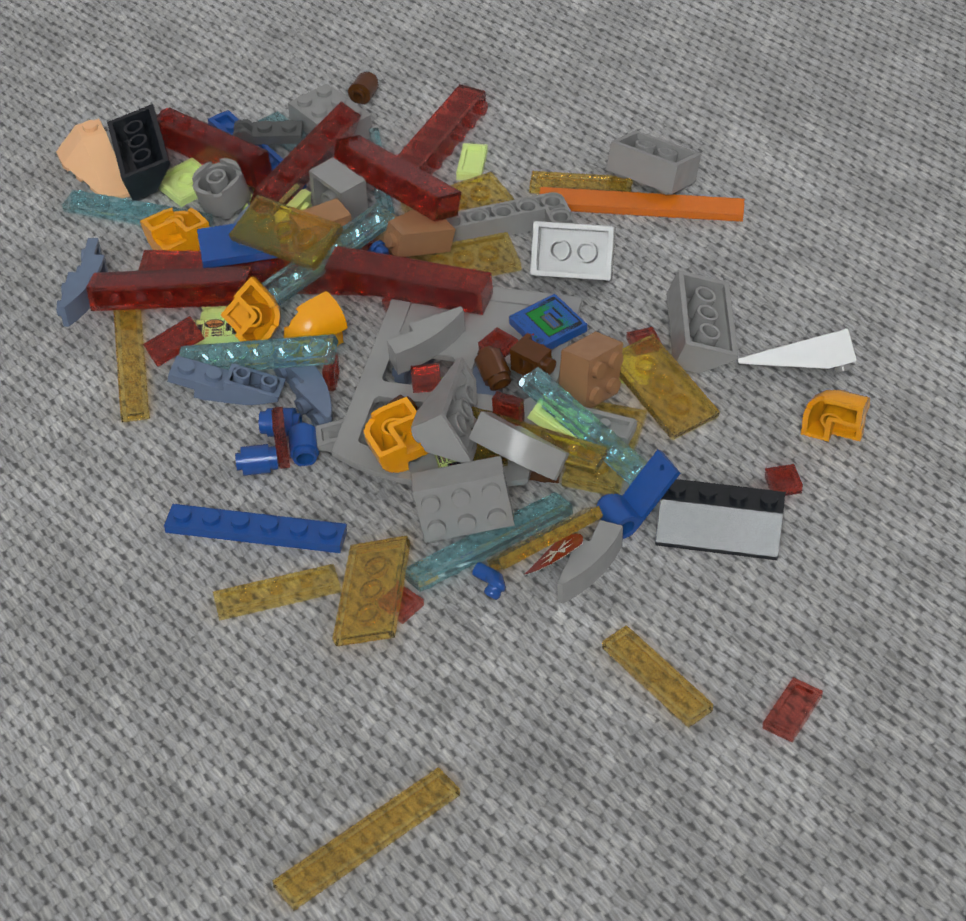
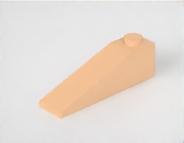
M100 119L87 120L84 123L75 125L56 151L62 167L66 171L74 173L80 182L84 181L88 184L90 189L107 203L129 197L130 194L121 179L114 150Z

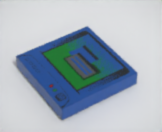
M556 294L509 316V324L522 337L529 333L532 335L533 341L543 344L551 350L588 331L587 323Z

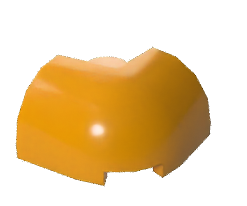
M168 208L140 220L143 232L152 250L157 256L163 255L167 260L177 257L185 251L192 258L199 254L200 246L197 229L210 227L209 221L193 208L188 209V211H173V208Z
M250 277L233 296L235 299L220 315L237 332L235 337L253 355H256L276 333L281 323V308L275 297L256 277Z
M325 291L296 308L298 313L291 320L290 325L284 327L285 350L298 362L307 357L313 364L327 361V351L343 343L342 331L348 328L346 318L337 301Z
M825 390L816 394L809 401L804 411L801 435L829 442L833 434L860 442L864 434L866 414L870 407V397L844 390Z
M407 397L373 411L363 430L369 449L381 467L392 473L409 470L408 462L429 454L424 450L421 443L416 442L412 436L411 425L417 411Z

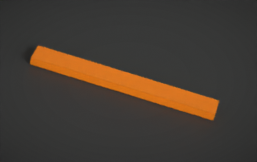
M541 187L539 195L550 192L561 194L572 212L743 222L744 198L665 195Z

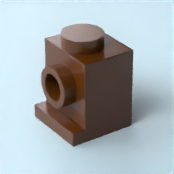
M526 333L510 348L511 370L536 383H540L555 370L556 360L552 358L551 349L533 341L532 335Z

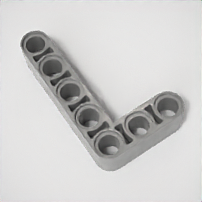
M555 192L451 212L443 216L456 229L451 247L533 231L534 221L577 224L564 197Z

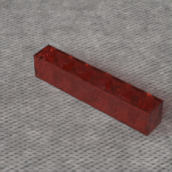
M459 84L390 163L391 184L419 191L424 183H428L431 175L436 169H440L442 162L453 153L456 145L464 140L467 132L475 127L476 122L481 116L486 114L488 103L486 102L485 91Z
M341 101L254 189L249 208L265 219L274 218L310 181L309 170L331 159L355 134L361 115Z
M170 107L161 110L157 114L166 148L188 158H194L201 164L210 161L212 164L219 163V159L222 158L234 160L238 163L247 185L253 188L258 187L273 177L268 150Z
M360 135L336 139L334 158L345 164L356 174L362 176L368 184L433 221L458 216L461 191Z
M341 246L335 247L325 265L328 288L445 309H454L461 306L464 312L483 315L493 295L492 273Z
M251 266L99 272L92 275L86 289L91 311L228 306L235 299L233 296L250 277H253Z

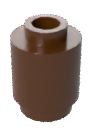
M371 72L359 74L348 89L350 99L354 103L367 104L378 89L377 77Z
M487 346L479 350L474 362L484 384L489 386L492 391L508 386L512 381L510 378L511 371L501 349Z

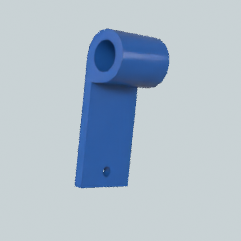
M657 449L623 495L607 494L602 496L597 502L595 513L602 521L622 525L623 539L636 532L681 473L667 456Z

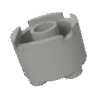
M222 158L219 159V163L212 164L210 161L200 166L193 175L192 186L204 212L211 216H221L222 219H229L251 199V194L238 163L231 159Z

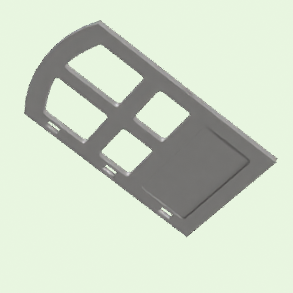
M401 276L332 448V456L353 468L373 476L412 485L411 473L439 468L435 455L429 453L420 457L416 462H408L409 470L400 473L388 472L381 467L369 446L360 443L363 430L375 403L390 402L398 395H402L404 397L409 396L416 406L421 407L435 389L433 387L384 381L391 363L387 340L409 333L410 323L461 306L464 311L465 331L448 348L432 359L455 362L458 358L463 357L473 373L476 366L474 359L478 351L484 347L493 346V348L501 349L508 367L511 369L510 348L522 336L509 324V316L553 294ZM556 294L579 315L582 297ZM571 340L551 350L552 358L556 360V367L552 374L547 375L541 381L550 383L548 391L539 389L540 383L535 382L531 396L528 399L477 393V405L472 407L473 414H480L481 411L492 412L502 418L521 420V427L542 438L544 429L527 417L541 396L553 402L559 382L561 350L569 346ZM511 460L503 463L508 487L529 482L532 470Z

